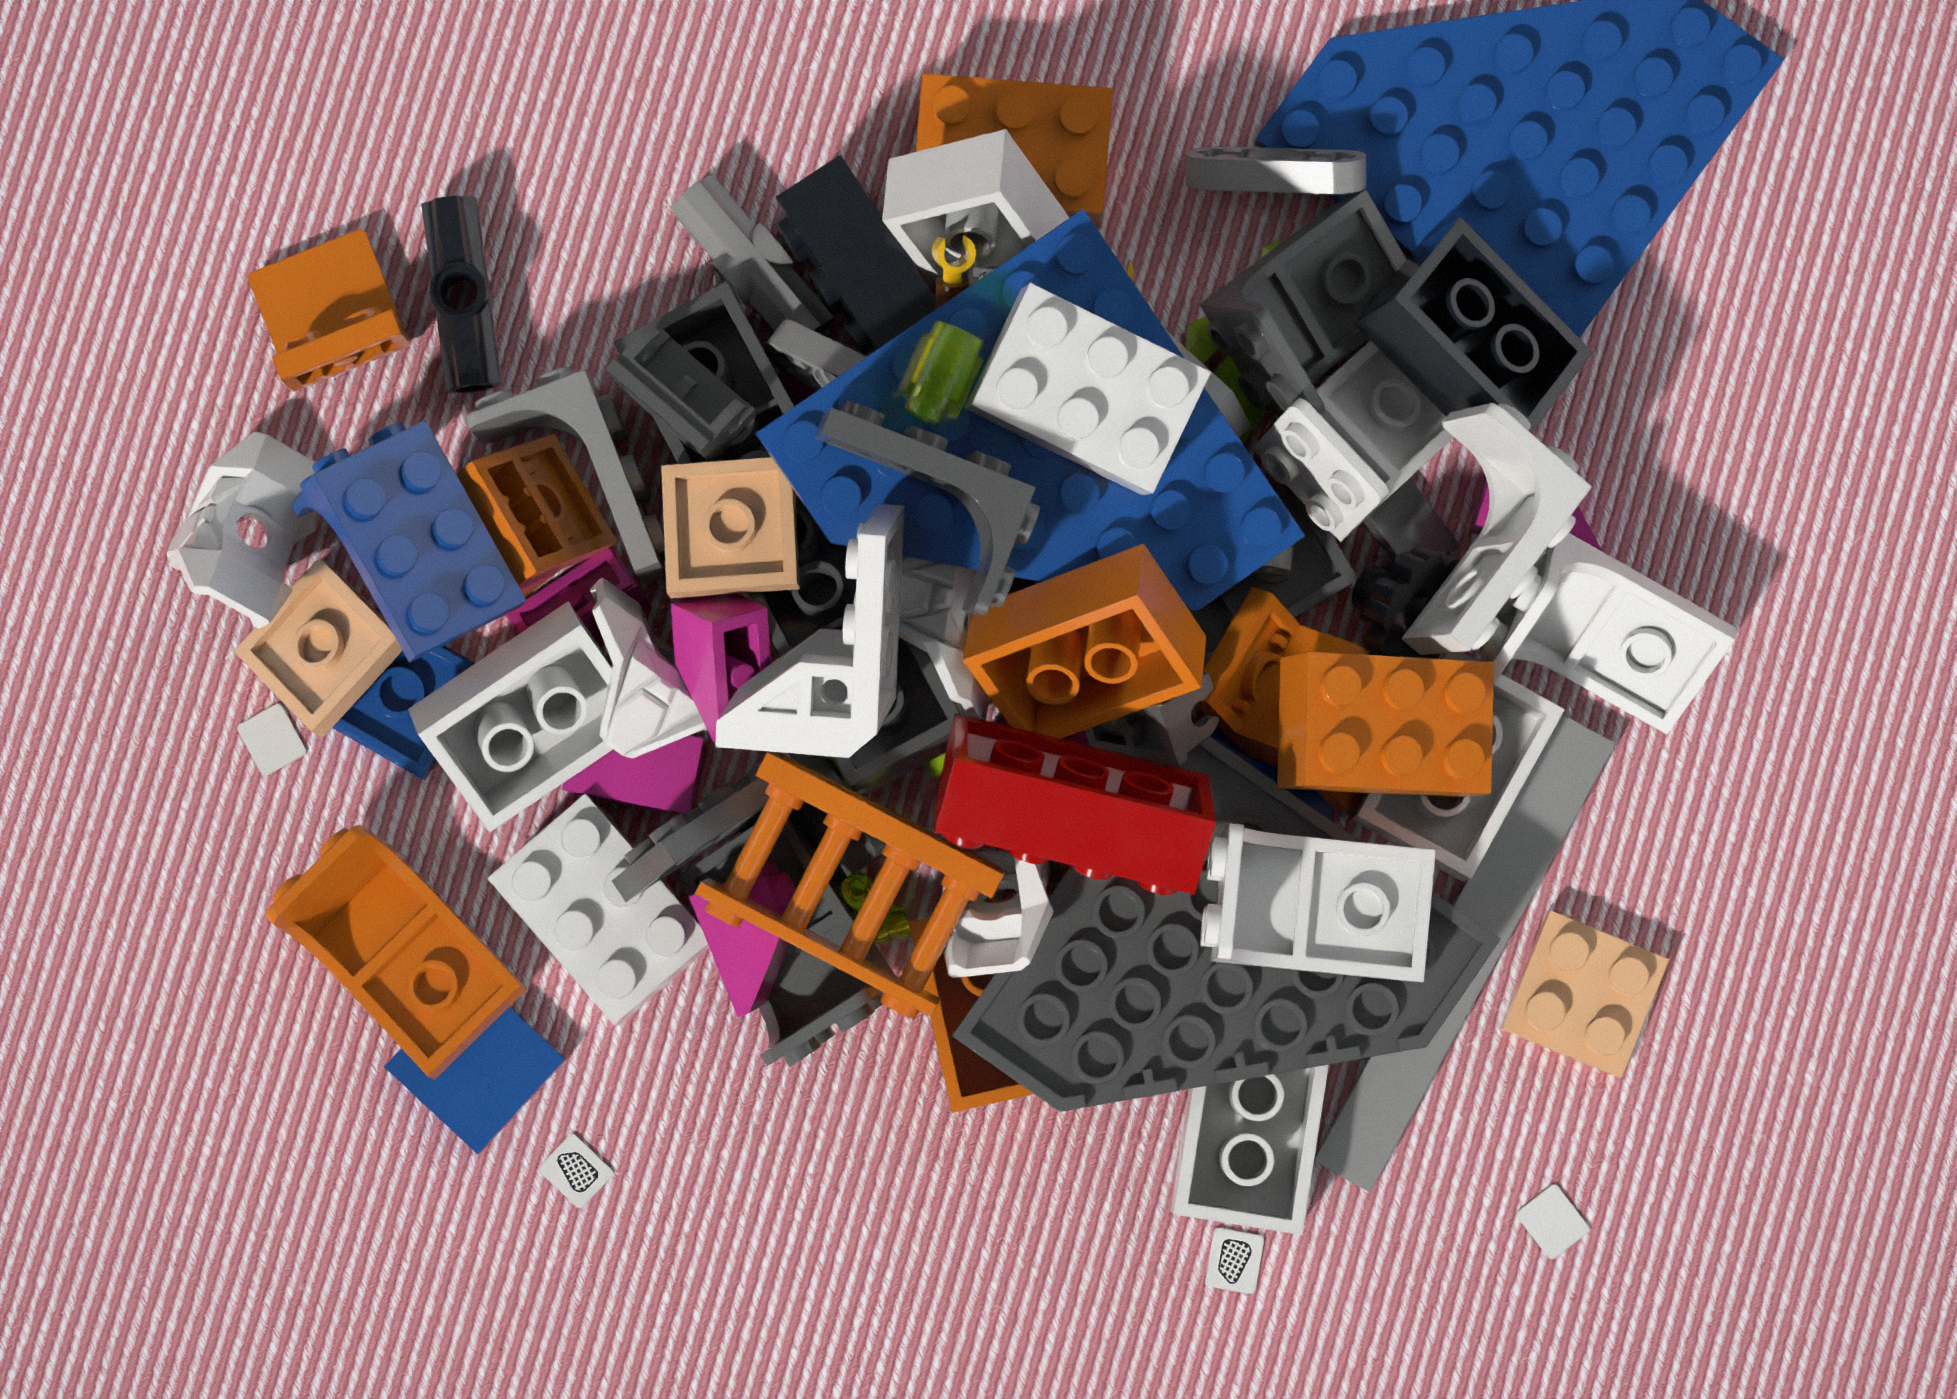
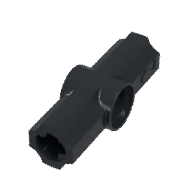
M454 195L435 198L429 202L421 203L431 273L429 294L436 310L446 392L473 393L502 386L492 313L494 295L488 283L477 198L475 196ZM462 280L476 283L478 288L477 297L469 307L464 309L448 307L446 302L447 292L454 283Z

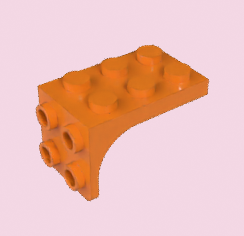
M356 825L350 830L347 828L342 829L323 844L319 851L321 858L303 875L297 874L290 877L275 891L272 897L274 903L266 911L265 916L274 926L292 936L314 955L428 1077L435 1080L527 988L393 846L361 825Z

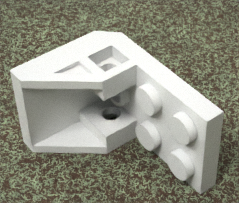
M878 504L867 522L859 523L857 537L849 538L846 552V578L857 579L854 604H847L845 608L843 630L819 629L742 684L716 721L715 747L849 758L878 733L896 699L905 506Z

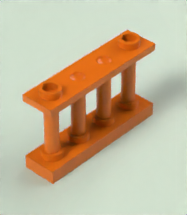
M768 751L755 776L769 783L764 792L769 798L725 884L722 885L711 878L700 882L695 894L708 900L704 910L713 917L738 928L744 919L884 992L880 1002L901 1015L915 1019L918 1012L921 1011L931 1017L941 998L923 988L969 900L976 902L980 893L990 898L995 895L1007 870L961 846L949 842L946 838L780 752ZM805 801L828 813L823 821L828 828L782 916L747 897L792 809L800 810ZM862 832H865L886 843L882 854L887 858L842 945L839 946L808 930L806 927L851 839L858 841ZM922 862L945 874L940 883L945 887V890L899 977L864 958L910 869L917 871Z

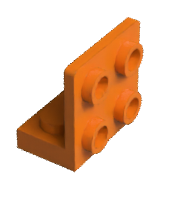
M362 229L355 230L252 271L248 275V281L277 352V355L272 356L280 380L293 392L411 346L369 237Z

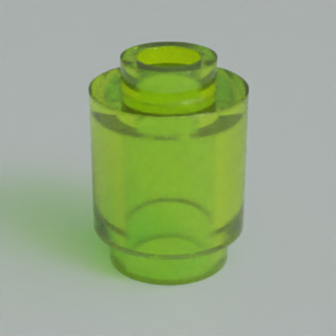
M935 321L929 334H921L896 390L897 394L907 399L903 410L920 420L936 426H940L944 416L957 419L983 362L978 355L984 342L958 327L941 321Z

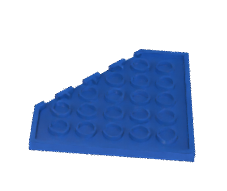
M1582 0L1330 38L1257 135L1254 143L1260 148L1353 150L1365 153L1366 190L1403 252L1410 256L1421 242L1461 217L1580 338L1779 68L1784 58L1703 0ZM1346 194L1325 195L1332 199L1334 202H1337Z
M1084 209L1074 214L756 433L760 442L829 542L847 546L849 538L857 537L859 523H866L878 504L905 506L903 557L976 570L980 555L979 536L975 523L965 506L952 494L937 486L814 438L823 413L831 407L841 410L842 405L846 404L847 401L863 405L884 414L885 418L881 427L903 435L905 429H910V426H914L949 440L945 452L962 459L966 458L967 453L973 454L974 451H978L1009 463L1012 467L1008 477L1036 487L1031 499V503L1040 506L1036 523L1026 544L1021 542L1019 545L1014 544L1006 566L1016 570L1014 576L1016 578L1043 582L1144 544L1188 610L1198 611L1305 536L1205 387L1154 493L1140 495L964 409L1021 288L1029 283L1184 358Z

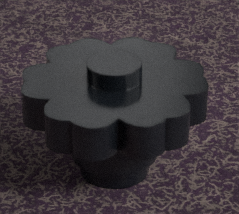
M1420 545L1414 547L1409 552L1399 554L1395 558L1393 565L1372 566L1359 576L1352 591V606L1356 612L1360 613L1362 620L1370 625L1363 640V645L1369 651V655L1439 659L1440 654L1420 655L1403 641L1402 637L1460 560L1440 551L1434 552Z

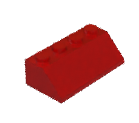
M954 713L935 804L934 832L944 834V837L949 842L965 848L977 849L985 844L1009 850L1013 857L1031 864H1045L1048 860L1072 865L1077 872L1093 879L1108 880L1114 875L1138 881L1142 888L1160 895H1174L1176 891L1195 895L1216 825L1209 775Z

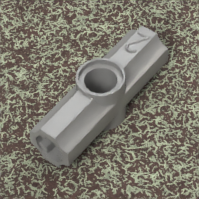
M712 173L689 187L681 194L676 203L670 207L677 221L682 224L697 244L699 243L713 261L710 264L723 282L727 281L734 295L745 306L750 304L773 332H775L783 320H792L821 334L835 321L827 306L792 269L795 265L783 247L760 222L756 225L752 222Z

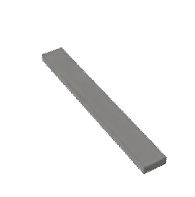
M1562 714L1472 879L1464 882L1452 904L1455 908L1501 939L1426 1048L1379 1055L1367 1059L1316 1152L1314 1162L1368 1192L1372 1191L1616 743Z

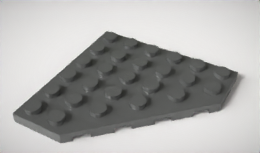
M1210 736L1186 753L1188 759L1182 764L1175 765L1158 762L1209 775L1216 817V825L1211 840L1214 837H1223V830L1232 823L1242 824L1244 828L1262 832L1361 842L1286 789H1277L1275 781ZM1209 848L1195 895L1176 891L1174 895H1160L1142 888L1138 881L1114 875L1108 880L1093 879L1080 874L1071 865L1049 897L1054 912L1031 963L1021 971L996 973L952 1037L1059 1112L1426 1048L1501 939L1432 892L1424 982L1212 962V947L1200 946L1204 906L1216 904L1218 881L1207 880Z

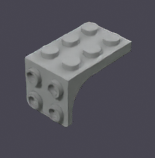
M570 366L558 368L539 376L535 380L537 384L535 389L514 397L511 390H503L485 396L475 402L477 411L465 416L469 430L482 445L499 441L519 432L539 428L562 431L581 441L588 449L635 573L645 585L666 577V567L663 562L665 560L664 528L661 521H658L655 513L648 516L645 515L641 501L651 498L647 483L633 454L630 453L623 456L618 445L619 442L629 439L622 418L609 393L600 397L596 386L585 369L573 373Z

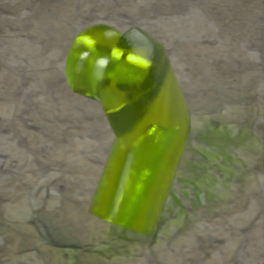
M853 873L847 876L841 886L846 905L856 915L873 885L871 878L863 873ZM898 905L890 908L874 939L875 944L892 947V941H902L909 938L911 931L905 908Z

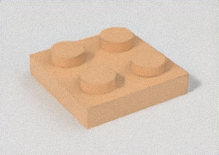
M771 457L661 465L666 589L670 598L800 589L796 492Z
M319 557L292 586V593L270 624L259 629L255 627L234 652L312 733L323 738L403 650L386 620L330 563Z
M1549 910L1546 912L1500 1029L1602 1072L1622 1078L1670 959Z

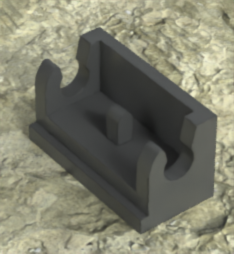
M653 325L646 327L616 360L613 359L606 367V370L619 388L705 462H715L758 414L753 406L747 401L745 402L674 341L662 328L656 329Z
M1203 672L1202 688L1086 729L1085 733L1090 746L1151 761L1175 765L1182 764L1188 759L1186 753L1208 738L1214 732L1219 722L1218 717L1210 715L1201 717L1195 725L1191 719L1193 706L1197 702L1203 701L1214 689L1209 672Z

